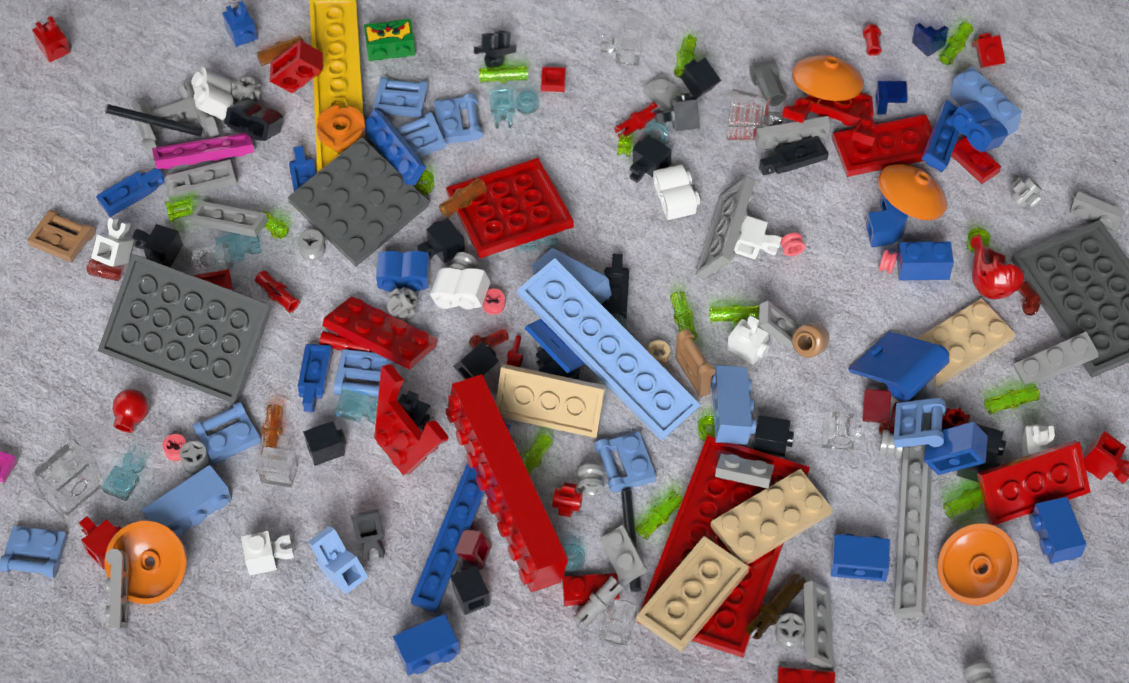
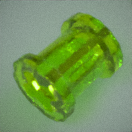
M189 195L185 196V199L174 202L165 201L170 223L174 222L175 219L191 216L193 213Z

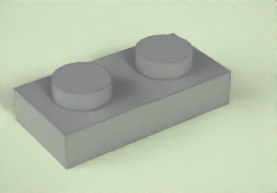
M661 74L644 86V94L664 110H671L670 99L676 98L677 94L684 93Z
M1078 191L1070 213L1092 223L1100 220L1106 229L1117 233L1125 210Z
M771 302L761 303L758 317L759 326L786 348L792 349V337L798 328V324Z
M721 454L715 477L769 488L774 465L766 464L760 460L743 459L736 455Z
M624 525L600 538L620 581L624 585L648 571Z

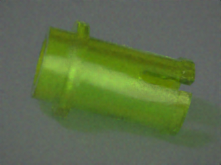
M268 211L262 212L266 213L268 218L264 228L271 232V236L275 239L285 238L289 232L287 223L283 220L279 221Z

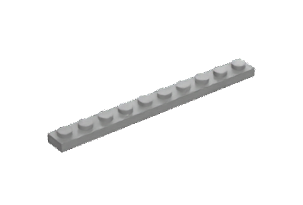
M934 377L908 402L935 398L936 378ZM931 412L925 413L924 431L931 430ZM926 445L903 448L894 614L898 619L925 617L932 469L924 462Z

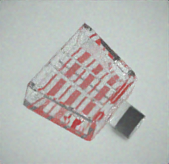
M732 89L726 140H755L757 128L782 124L783 113L769 111V97Z

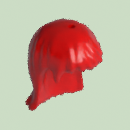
M979 234L971 238L970 244L975 252L972 265V280L977 291L990 300H999L1011 296L1021 287L1024 281V273L1021 268L1011 263L1005 265L1006 256L985 246Z

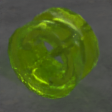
M624 134L620 135L617 156L625 154L626 157L630 158L633 148V136L630 135L627 138Z
M424 170L414 186L422 195L431 193L435 187L432 173ZM423 180L427 181V184H425L424 182V185L419 184V182L421 181L423 183Z
M982 228L972 229L968 234L966 246L973 253L975 252L970 242L971 238L979 234L983 244L989 247L990 234Z
M711 415L702 417L698 422L697 434L704 442L707 435L715 438L714 416ZM707 426H713L712 432H706Z

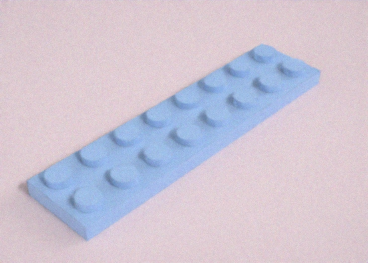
M555 258L517 289L516 294L661 441L666 439L699 409L700 404Z

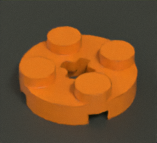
M339 105L329 107L317 119L316 129L319 140L325 146L333 148L335 152L345 151L346 148H349L366 135L364 117L358 109L352 106H347V108H340ZM346 125V127L342 130H338L336 126Z

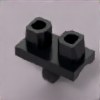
M496 30L494 34H482L481 45L474 46L473 54L486 53L484 57L486 67L496 71L501 69L504 64L503 55L516 53V45L510 44L511 32Z

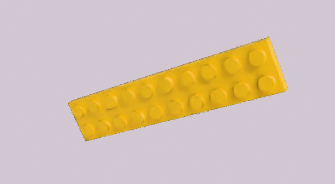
M309 0L311 46L323 52V70L318 76L313 78L317 173L343 153L335 152L333 148L325 146L319 140L316 129L319 115L325 109L339 105L340 108L352 106L358 109L364 117L357 0ZM337 125L336 127L338 130H342L346 127V125Z

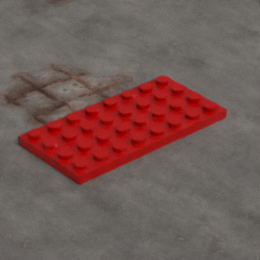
M707 435L640 611L703 537H706L731 554L711 528V521L767 489L715 477L721 454L736 455L743 459L760 460L766 464L774 465L769 487L799 469L808 477L810 467L737 444L719 443L715 441L714 437ZM784 543L747 565L749 566L748 573L692 639L693 642L744 658L752 634L749 636L746 632V626L758 615V610L763 605Z

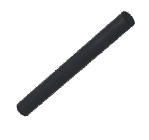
M107 104L105 108L106 114L199 137L202 135L203 127Z
M624 490L621 492L624 527L628 530L637 548L632 492ZM639 576L629 582L631 592L641 591Z

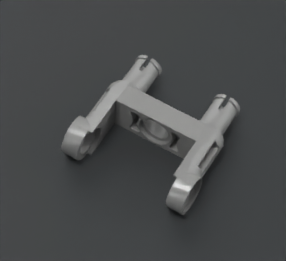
M185 82L187 90H185L183 83L177 87L182 101L150 111L147 100L142 97L139 98L141 106L137 99L132 102V107L135 111L163 118L177 114L170 119L183 123L198 120L201 127H203L206 137L208 136L211 139L220 136L213 116L196 107L194 100L195 92L190 82ZM136 121L143 138L145 150L151 161L153 160L152 148H157L154 135L170 129Z

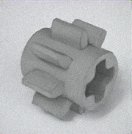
M250 76L239 77L238 82H232L231 84L233 99L236 102L242 99L259 100L261 92L259 90L260 83H256Z
M1019 177L1011 185L1014 190L1011 194L1012 198L1023 208L1027 204L1034 207L1041 200L1039 193L1042 191V188L1031 177H1028L1026 180Z
M405 287L400 290L396 288L388 294L391 299L387 301V309L393 317L400 318V320L405 317L409 319L417 313L414 308L418 306V298L412 290L405 289Z

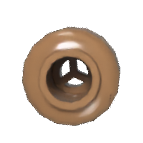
M808 322L798 327L792 337L794 350L800 356L812 358L824 352L830 341L827 329L822 324L816 322Z

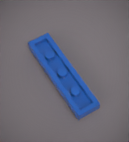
M947 99L940 107L922 156V160L941 173L949 164L959 132L950 121L958 107Z
M374 109L365 122L367 136L387 161L403 176L406 185L412 184L415 186L426 169L425 164L382 111Z

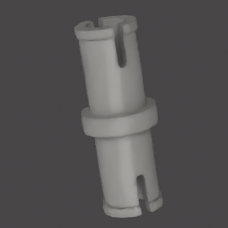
M611 576L595 594L592 593L589 596L590 600L573 616L578 623L580 622L586 629L602 610L605 612L608 609L607 605L624 587Z

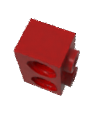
M302 40L298 41L270 63L269 82L291 94L322 72L323 52Z

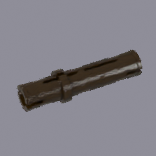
M792 574L790 579L769 603L759 608L758 615L746 626V632L749 636L757 629L752 638L758 640L770 626L778 622L779 615L804 589L806 580L803 577L796 584V580L800 575Z

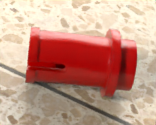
M875 24L867 25L862 32L864 39H866V52L870 56L879 55L882 52L879 38L881 36V29Z

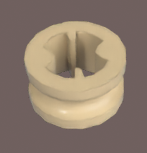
M655 340L648 345L647 351L662 366L669 362L670 347L665 341ZM658 350L663 351V356L661 354L655 356L654 351L658 353Z

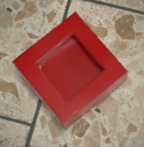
M542 67L541 92H565L566 67Z

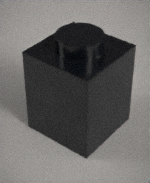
M706 58L698 62L696 59H693L684 66L685 71L679 76L696 99L715 88L721 82V79Z
M481 342L453 367L465 380L481 374L484 376L499 360L496 358L495 351L489 345Z
M758 416L753 450L785 457L786 447H792L794 431H789L790 420Z
M334 421L303 431L306 446L314 466L345 455L343 445L347 444L342 429L337 430Z
M477 565L471 568H461L451 575L452 588L464 615L490 606L489 592Z

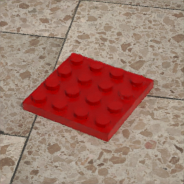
M539 158L446 187L447 196L479 258L574 228V220Z

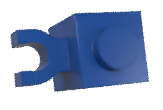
M243 1L238 2V7L232 9L231 6H227V11L222 12L225 28L235 47L257 40L255 24Z

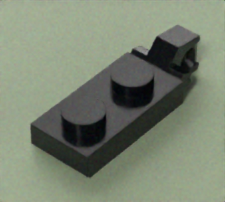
M819 136L775 148L768 157L760 159L759 170L763 176L773 174L774 172L777 174L785 173L828 160L829 154Z
M613 254L612 267L604 269V274L609 279L612 295L602 306L615 319H627L628 268H622L623 254Z

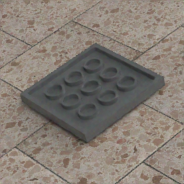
M362 137L288 196V202L355 267L429 207V201L412 184L406 185L403 176Z

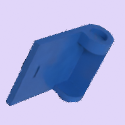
M542 319L530 323L524 328L567 373L585 365Z
M889 331L848 369L850 373L886 383L889 391L898 401L908 402L949 364L950 359L949 352L942 345Z

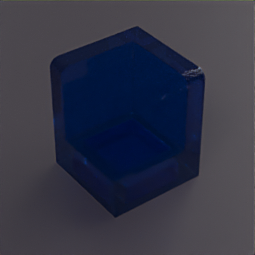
M917 23L914 28L912 43L928 57L946 46L949 28L944 25L935 30L932 26L925 28L921 23Z
M877 81L875 93L876 115H886L888 103H907V81Z

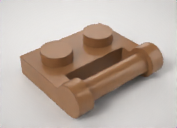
M49 210L27 241L29 246L72 263L86 242L94 237L96 229L89 224L82 225L62 217L57 211ZM55 225L61 226V227H63V228H66V229H68V230H71V231H73V232L78 233V235H77V236H76V235H73V234H71V233H69V232H66V231L61 230V229H59V228H56V227H54V226H55Z
M686 329L677 335L675 359L701 398L710 392L711 376L715 374V369L711 363H707L695 344L692 332Z

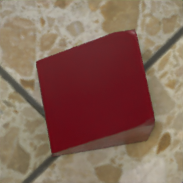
M866 389L864 391L862 421L889 424L890 391Z
M464 530L455 553L473 566L477 565L478 569H483L492 546L481 531Z

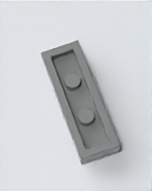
M829 117L808 119L803 123L791 122L757 128L755 137L757 150L763 148L773 149L777 146L795 143L815 136H819L820 140L828 137L831 125Z
M204 201L200 202L189 217L192 225L257 237L268 222L266 213Z
M1084 332L1015 363L1014 368L1024 387L1028 389L1098 358V351L1087 332Z
M812 580L804 583L806 661L822 669L833 667L831 590Z

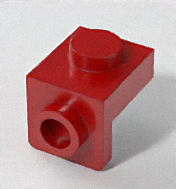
M992 33L977 36L978 39L971 43L972 48L976 47L980 69L1006 63L1000 35L992 36Z

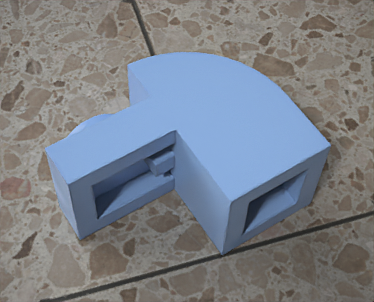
M331 526L308 541L320 569L344 593L347 594L368 578L357 556L346 550L337 532Z

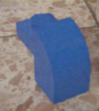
M883 193L880 202L881 211L869 212L867 217L866 230L871 248L896 243L902 238L906 229L908 215L894 207L885 198Z

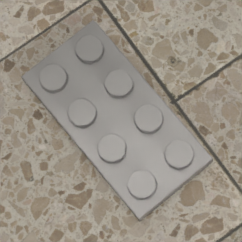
M746 176L720 196L695 274L697 277L704 280L711 274H716L725 264L729 265L734 259V248L742 234L740 231L741 225L748 215L746 209L754 195L752 189L755 181Z

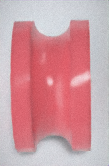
M800 233L787 234L780 242L786 256H796L802 253L806 247Z
M885 249L879 271L887 270L888 274H892L898 252L891 254L888 249Z
M489 289L483 302V309L488 314H499L505 308L504 294L499 289ZM498 299L497 304L495 302L489 304V300L496 301Z
M172 434L164 439L162 447L169 460H181L180 449L187 443L182 435ZM175 444L177 447H180V449L175 450L174 448H171V446Z

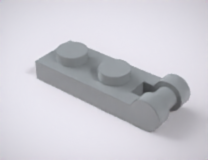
M230 160L170 174L164 178L165 187L169 189L167 192L169 201L174 203L181 201L184 197L237 184Z
M110 549L106 553V561L111 565V575L106 581V592L110 594V605L106 606L105 619L106 622H109V628H127L129 555L124 550Z

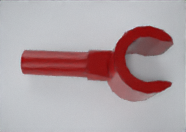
M519 335L515 337L513 348L507 353V365L520 367L523 362L524 355L518 353L522 339Z

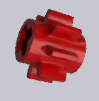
M947 408L945 416H942V430L969 423L970 415H965L961 408L952 410Z
M564 482L562 488H555L552 507L558 508L559 516L571 518L573 511H580L583 492L576 490L577 484Z

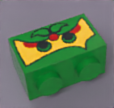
M411 19L364 24L368 61L415 56Z

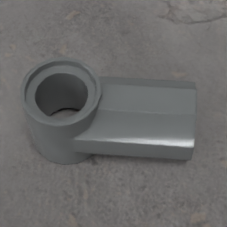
M773 59L750 65L751 80L755 86L758 85L766 105L775 107L785 101L786 93L779 79L776 61Z

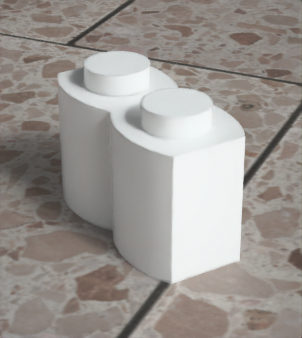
M203 67L192 78L196 107L224 120L227 108L233 105V97L230 94V81Z
M683 165L655 170L653 173V184L666 219L670 220L696 214L697 205H700L698 192L693 191L691 187L692 177L690 172L685 171Z
M443 268L438 271L430 296L437 306L444 309L461 306L464 309L479 308L483 305L490 280L485 271L469 268L459 270Z

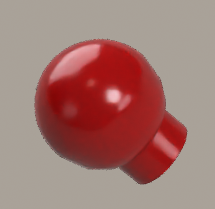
M126 389L116 395L112 407L113 414L116 417L113 427L122 432L133 433L136 424L145 419L149 413V402L141 391Z

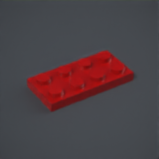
M927 115L876 124L874 128L876 137L873 146L851 140L855 129L833 133L832 140L847 177L883 170L890 165H908L923 162L922 156L932 127Z
M353 296L323 318V327L408 370L437 346L438 338Z
M1076 440L977 473L988 524L993 526L1033 513L1037 503L1063 497L1071 500L1091 493L1081 444Z

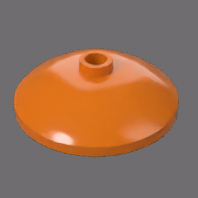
M831 55L806 57L797 62L792 71V79L798 88L811 96L825 100L842 101L852 99L861 93L864 85L863 76L855 66L839 57Z
M896 164L885 167L880 173L878 184L881 192L894 207L903 213L920 220L932 221L941 218L947 210V199L942 187L927 172L910 165Z
M155 521L131 523L118 531L108 545L106 553L110 549H119L126 551L129 555L128 601L153 604L170 597L184 580L187 570L185 547L179 536L164 524ZM105 554V571L108 578L111 575V565L107 563ZM150 556L155 559L153 567L148 564Z
M990 524L968 525L956 531L943 545L937 563L938 577L944 590L955 600L967 605L988 604L1002 597L1013 585L1019 569V555L1013 540L1000 528ZM988 566L987 572L981 574L982 568Z

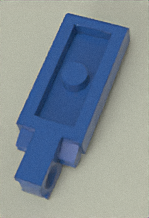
M303 146L293 147L296 160L289 163L294 192L316 175L314 161L311 157L305 158Z
M156 168L148 173L140 174L136 172L99 193L96 199L107 215L112 217L157 190L164 183V175L160 169Z
M305 345L298 381V395L303 397L302 405L304 406V412H314L316 399H322L323 394H325L333 351L330 345Z

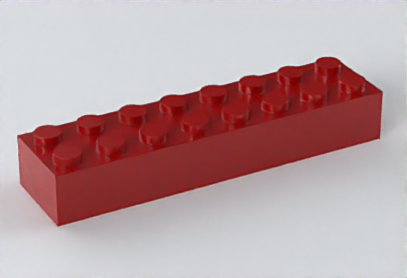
M483 375L452 383L451 393L448 395V408H446L447 419L455 425L457 441L460 446L464 445L467 463L470 468L475 469L477 485L480 491H485L488 498V509L491 514H495L498 520L497 528L502 538L505 537L509 544L508 552L511 560L516 561L519 566L518 572L522 584L527 585L530 593L561 583L568 557Z

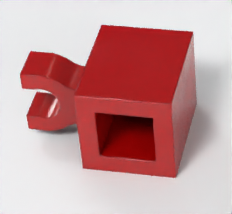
M52 16L47 17L48 22L42 25L40 22L35 23L36 28L32 29L36 44L49 63L71 53L65 35L57 26Z
M1104 431L1087 448L1083 455L1086 470L1099 480H1102L1109 472H1112L1115 478L1124 484L1129 479V461L1121 459L1126 446Z
M86 516L78 522L83 528L82 532L86 535L81 541L86 553L104 570L105 554L108 545L115 534L122 528L118 524L113 526L107 519L97 527Z

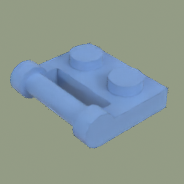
M381 77L374 109L382 111L386 115L422 118L426 96L429 91V81L416 83L389 80L388 77Z
M466 94L462 98L434 101L437 125L445 144L473 141L483 137L482 127L479 126L476 110L478 101L475 94ZM461 109H467L469 129L466 130L462 128Z
M432 112L424 114L425 117L396 128L401 136H405L403 139L419 158L447 147Z
M342 349L334 383V394L353 393L378 396L379 386L348 383L345 380L346 378L380 381L382 366L390 363L394 365V362L377 353Z
M940 398L896 403L895 447L901 448L926 444L932 447L942 446L944 443L942 416L946 410L945 401ZM931 412V430L924 431L925 413Z
M241 402L232 405L233 408L202 423L198 421L192 424L197 438L205 446L207 455L213 465L261 442L260 436L247 416ZM237 417L240 420L208 437L206 435V432Z
M640 432L611 440L601 439L595 442L594 448L596 453L601 456L609 478L608 486L611 492H619L656 481V474ZM617 451L626 477H619L610 452Z
M13 526L5 553L0 559V571L10 572L11 570L40 573L45 574L46 577L55 578L68 538L66 532ZM21 556L29 558L46 559L49 561H47V563L17 560L15 559V557Z

